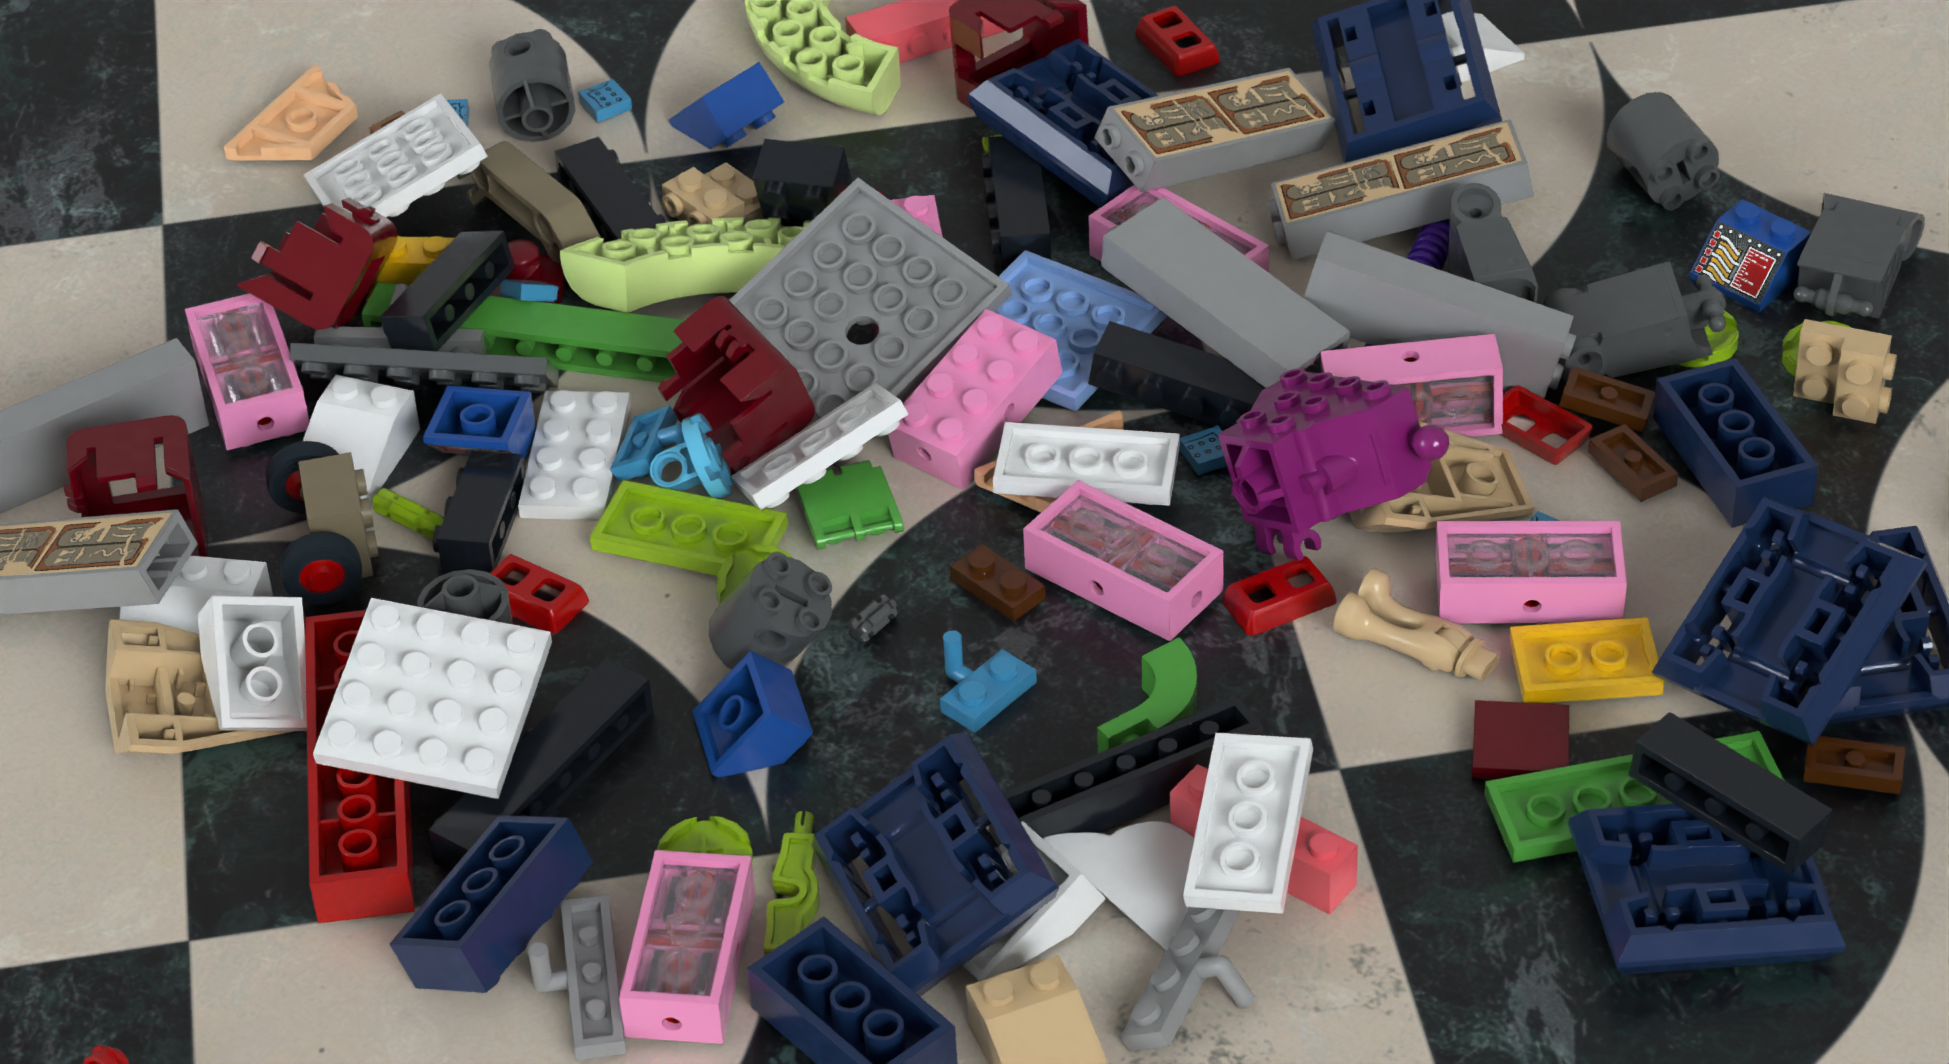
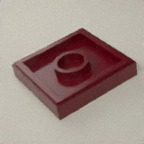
M1475 700L1472 779L1496 780L1569 766L1570 705Z

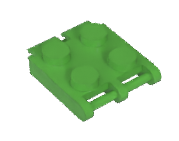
M870 460L839 466L841 473L835 476L832 468H828L825 475L819 480L810 484L802 483L796 487L797 498L817 550L826 548V544H838L845 539L854 538L857 542L865 540V535L868 534L880 535L893 529L894 533L904 531L902 517L881 466L872 467Z

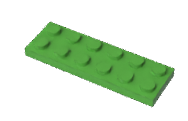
M1760 731L1716 739L1784 780ZM1633 754L1485 781L1484 795L1513 863L1577 851L1568 826V820L1587 809L1674 803L1629 776Z

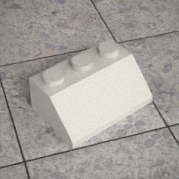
M190 556L159 604L123 606L120 609V620L157 622L199 634L198 613L211 596L273 597L266 562Z

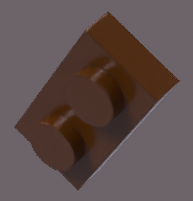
M1572 366L1559 406L1620 426L1626 424L1631 429L1643 432L1655 391Z
M1626 424L1589 439L1588 453L1640 502L1677 486L1678 472Z
M983 544L950 566L951 580L1012 621L1017 620L1046 599L1044 584Z
M1819 736L1814 746L1807 745L1803 781L1900 794L1906 747Z

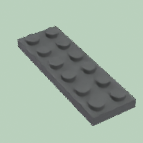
M291 343L289 360L300 367L302 373L310 374V379L332 381L335 375L338 374L377 383L378 377H387L394 379V384L404 386H419L420 379L436 381V386L442 388L447 386L462 387V382L476 383L478 388L504 390V384L521 386L520 391L536 394L545 393L546 387L558 388L559 370L548 358Z

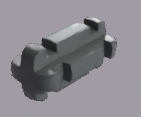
M885 594L879 595L875 601H872L855 616L856 618L849 621L850 636L856 638L861 643L867 642L870 637L879 632L890 622V619L897 615V603L895 600L889 599Z

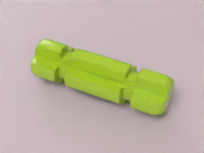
M387 488L380 489L378 494H374L372 497V502L374 503L373 510L385 517H390L391 520L432 540L435 528L442 526L445 518L406 497L399 496V494Z

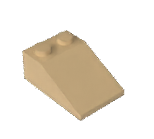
M1059 955L966 986L968 1026L989 1064H1108L1079 989Z

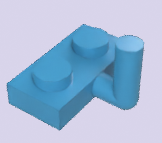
M670 405L634 416L610 467V471L618 482L634 477L641 479L649 476L652 460L657 454L664 451L665 446L673 443L678 445L685 442L682 424H676L678 417Z
M952 630L943 635L945 673L959 684L940 698V709L943 714L974 733L1037 683L1036 669L1003 649L975 671L963 665L961 634L958 631Z

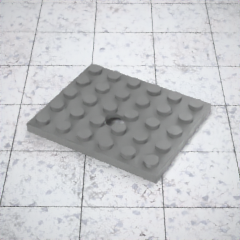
M857 178L729 301L797 369L815 406V414L811 422L806 426L808 427L874 383L879 384L902 402L923 382L983 311L988 309L994 312L1012 295V292L1007 282L860 178ZM873 322L879 327L877 337L868 344L857 345L847 339V332L855 323L868 325ZM839 459L833 465L836 467L842 460Z

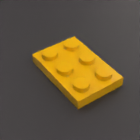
M1648 617L1510 627L1509 642L1523 703H1555L1663 695L1664 680L1652 674V670L1659 659Z

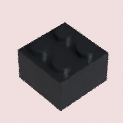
M764 139L753 175L763 218H781V226L803 227V223L806 220L813 221L852 183L844 147Z

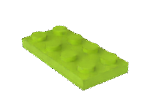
M623 480L590 535L591 550L718 576L724 561L734 552L737 554L745 550V547L755 544L777 547L788 527V516L786 512L766 508L760 510L756 506Z

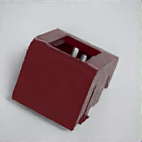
M959 0L949 8L956 97L970 109L972 107L967 99L968 94L986 80L1012 68L1018 69L1048 56L1054 49L1074 40L1080 39L1089 45L1087 5L1080 0ZM980 17H984L1010 34L1023 28V36L1021 39L983 58V20ZM975 56H977L981 60L975 62Z
M350 197L343 199L341 202L343 208L349 210L352 214L333 203L324 205L325 213H321L314 229L296 221L291 233H285L277 249L263 241H259L251 258L273 271L238 283L237 286L310 328L316 330H323L329 327L338 329L349 324L353 317L362 309L398 239L397 229L388 218L375 212L376 209L374 207H366Z
M725 296L711 299L674 329L673 332L682 343L666 356L676 374L667 381L663 379L658 390L666 402L681 390L673 408L680 423H682L683 419L697 413L704 415L713 429L705 434L707 438L710 437L715 445L720 443L724 452L721 456L729 467L731 476L803 430L811 422L815 414V406L797 369Z
M169 415L101 425L77 430L67 438V473L70 484L63 486L65 496L69 497L67 498L69 510L81 513V517L179 510L198 543L190 556L209 557L206 513L188 429L184 419ZM163 444L166 475L182 481L184 485L158 489L155 445ZM135 478L137 493L113 496L110 485L111 481Z

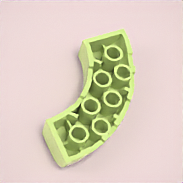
M745 0L747 17L757 43L771 62L796 84L818 97L856 111L883 115L888 109L901 86L898 47L881 44L856 33L852 36L846 34L841 30V23L828 10L831 0Z
M744 217L712 218V224H696L688 227L687 220L656 224V229L622 230L621 239L603 243V238L600 237L577 243L560 250V260L566 280L571 289L582 300L595 306L630 313L654 303L680 297L738 292L812 221L806 220L803 223V227L781 226V218L757 219L749 221L745 225Z

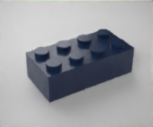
M1737 358L1657 378L1653 419L1732 528L1746 524L1764 496L1797 509L1813 506L1818 465Z
M498 815L391 941L390 946L415 988L487 993L499 982L500 976L512 961L526 949L527 943L539 928L553 916L554 910L566 895L579 884L580 878L592 865L593 860L569 818Z
M824 916L747 968L751 1007L816 1064H958L955 1025Z

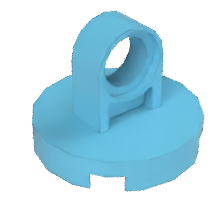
M700 413L683 419L681 424L685 442L666 449L655 456L650 465L651 478L661 488L682 492L703 484L711 498L722 499L732 495L733 491L730 486L733 485V480L730 477V469L721 456L724 453L720 443L715 445L710 437L707 438L705 434L713 430L709 422ZM672 461L680 462L682 464V472L679 478L672 482L663 481L661 473L664 466Z

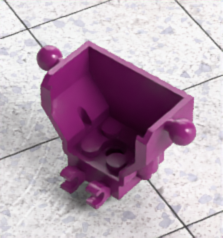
M1296 368L1284 372L1279 377L1280 381L1262 390L1251 411L1240 416L1236 421L1237 424L1218 434L1233 482L1231 488L1233 496L1240 505L1245 523L1254 525L1256 545L1261 553L1269 555L1276 553L1273 544L1276 535L1278 542L1283 544V550L1287 558L1300 561L1304 559L1301 552L1303 540L1306 549L1316 551L1321 549L1320 536L1316 531L1309 528L1320 522L1330 521L1343 513L1399 499L1426 483L1432 466L1431 461L1438 460L1446 454L1449 448V437L1440 426L1430 424L1420 427L1409 387L1391 385L1385 380L1371 382L1361 380L1358 376L1344 378L1333 376L1330 372L1317 374L1305 372L1303 368Z

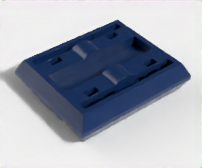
M1371 0L1318 17L1311 25L1332 115L1336 119L1335 128L1344 163L1503 121L1470 0ZM1452 11L1465 51L1464 54L1454 56L1442 18L1443 14ZM1341 46L1346 48L1349 67L1355 88L1346 90V82L1340 66L1341 61L1337 48ZM1467 63L1475 97L1464 100L1461 90L1462 82L1457 66ZM1357 97L1366 130L1359 133L1349 100Z
M1077 39L1054 49L1048 56L1021 68H1012L986 80L970 92L967 99L978 119L1101 208L1134 185L1094 138L1107 108L1159 95L1085 42Z
M1764 496L1652 670V674L1814 746L1924 571L1927 562L1883 544L1876 538L1817 514L1802 511ZM1773 543L1780 547L1777 553L1770 549ZM1762 561L1765 566L1764 574L1755 572ZM1866 591H1869L1870 594L1868 595L1865 602L1862 603L1861 599ZM1726 614L1732 623L1727 631L1724 627L1720 626ZM1712 638L1720 642L1716 648L1709 644ZM1723 650L1730 652L1728 658H1726ZM1702 655L1704 662L1701 665H1697L1696 663ZM1806 686L1810 687L1809 691L1802 700L1800 695L1802 694Z
M1917 526L1872 531L1868 535L1880 540L1883 544L1925 560L1927 566L1828 724L1949 708V598L1924 537ZM1773 544L1770 549L1777 553L1780 547L1777 544ZM1763 561L1755 572L1764 574L1765 566ZM1866 591L1861 599L1862 603L1865 602L1868 595L1870 594L1869 591ZM1927 627L1930 631V634L1933 638V641L1940 656V661L1943 666V669L1938 670L1940 663L1938 656L1929 655L1930 651L1933 650V644L1930 636L1925 637ZM1806 686L1804 691L1800 695L1802 700L1809 691L1810 687Z
M966 731L950 734L914 760L911 763L912 768L856 809L852 806L814 834L812 842L818 858L871 956L920 997L1053 900L1059 889L1051 872ZM963 779L971 787L985 811L983 815L979 816L960 784V781ZM991 823L1001 843L1009 850L1008 855L1018 870V873L1015 875L1005 861L998 844L986 828ZM859 856L869 866L862 874L874 894L873 896L868 892L852 862ZM881 906L896 920L901 930L906 933L905 938L913 950L903 956L900 948L895 944L876 909L877 907Z
M1676 804L1587 809L1568 820V826L1614 961L1622 975L1820 961L1845 952L1846 945L1832 913L1831 902L1813 856L1809 857L1790 875ZM1632 852H1640L1639 856H1631Z

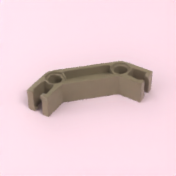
M502 141L486 149L485 152L488 157L481 160L475 170L467 174L457 175L460 180L471 174L473 181L477 185L478 190L473 187L467 192L472 205L487 198L491 199L537 237L544 245L549 257L560 265V250L595 237H600L581 201L507 141Z

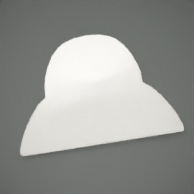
M1149 821L1124 827L1110 836L1101 833H1064L1043 838L1165 950L1168 949L1170 940L1175 936L1188 910V907L1185 906L1183 893L1194 843L1193 836L1171 823Z

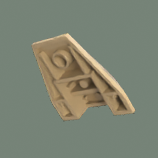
M1419 421L1420 427L1430 425L1428 423ZM1444 429L1449 437L1448 451L1442 458L1431 461L1432 466L1425 484L1399 499L1350 511L1349 514L1356 529H1363L1369 532L1401 533L1437 528V521H1488L1531 515L1535 507L1509 450Z
M110 619L105 693L115 754L164 756L294 732L219 730L201 660L199 634L157 622Z

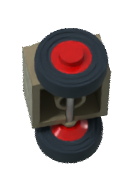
M297 442L279 450L271 458L267 467L266 480L268 491L274 502L281 508L294 513L306 514L310 534L293 541L283 552L280 561L282 584L291 597H302V603L309 605L336 603L352 594L358 587L361 578L373 576L371 558L379 557L375 531L366 532L365 529L374 527L369 498L360 499V496L368 495L364 470H354L351 452L339 454L329 445L320 442Z

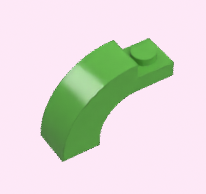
M1180 637L1142 656V690L1149 698L1138 707L1097 727L1098 753L1197 713L1196 664L1191 651Z

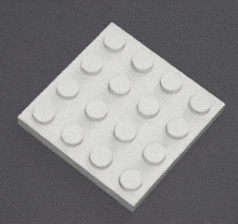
M440 93L304 174V177L323 206L333 203L352 214V212L343 208L341 202L343 199L350 197L366 207H374L376 209L375 212L384 217H394L406 211L410 203L421 196L432 195L441 190L445 182L456 175L467 174L475 170L479 166L480 161L488 156L481 143Z
M371 598L313 751L315 763L498 799L552 644L551 632Z

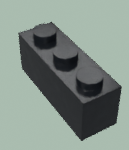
M471 450L465 467H460L458 470L455 493L453 497L449 496L446 500L445 518L442 526H437L433 535V550L439 553L442 571L452 572L472 569L490 573L498 566L519 510L518 504L525 478L522 455Z

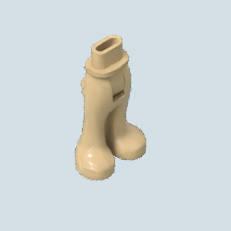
M1372 568L1367 573L1360 586L1358 595L1350 592L1344 597L1334 618V631L1348 639L1368 640L1421 661L1431 671H1452L1455 673L1453 676L1463 678L1468 674L1480 681H1484L1495 669L1500 657L1499 654L1484 647L1483 639L1479 637L1474 639L1470 632L1456 623L1398 603L1391 597L1390 576L1377 568Z

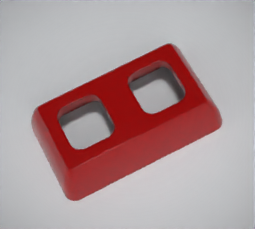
M1177 6L1143 16L1138 22L1135 36L1174 76H1184L1220 62L1216 46ZM1174 22L1178 23L1177 25L1169 28H1160ZM1191 36L1197 44L1188 48H1180L1174 41Z
M1519 385L1513 386L1503 394V424H1501L1503 434L1499 435L1553 465H1558L1587 441L1592 430V425L1587 421ZM1493 402L1491 403V409L1490 405H1488L1482 411L1485 423H1493ZM1515 415H1523L1534 421L1535 425L1525 432L1507 421ZM1549 434H1557L1568 441L1559 448H1554L1541 440Z
M509 554L490 572V574L501 579V581L512 571L526 576L517 585L512 586L503 582L508 589L512 617L541 630L549 631L551 634L560 632L589 603L587 593L578 583L513 554ZM544 584L561 592L552 601H544L533 596Z
M1303 556L1304 559L1300 561H1290L1228 586L1223 595L1222 604L1247 635H1257L1337 603L1332 585L1307 556ZM1307 573L1314 581L1308 585L1296 588L1288 582V579ZM1267 587L1275 595L1274 598L1260 603L1253 602L1248 594Z

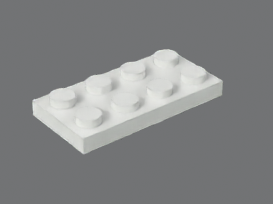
M874 383L730 477L737 489L760 510L765 507H776L788 499L789 492L802 483H813L823 477L828 466L839 459L848 460L856 456L863 449L862 444L876 435L881 437L893 432L900 425L899 420L909 414L900 399L879 384Z
M545 391L518 504L520 518L600 520L612 498L616 478L610 471V467L625 437L631 409L630 392Z
M1005 422L993 476V493L1058 498L1077 480H1080L1125 503L1170 506L1180 449V434Z
M1215 733L1183 893L1186 907L1283 914L1313 753L1311 738Z

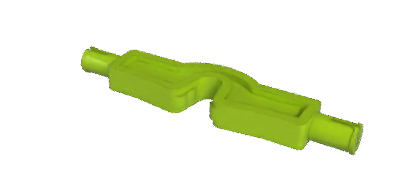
M803 811L796 813L793 833H784L780 854L772 874V886L775 893L793 897L773 899L767 903L766 933L763 944L764 956L803 931L814 919L819 908L818 880L814 873L817 854L812 846L814 837L812 829L815 817L808 811L805 812L804 819Z

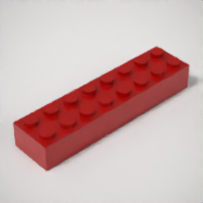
M366 610L305 617L309 879L318 924L415 912L410 782L317 764L313 756V751Z

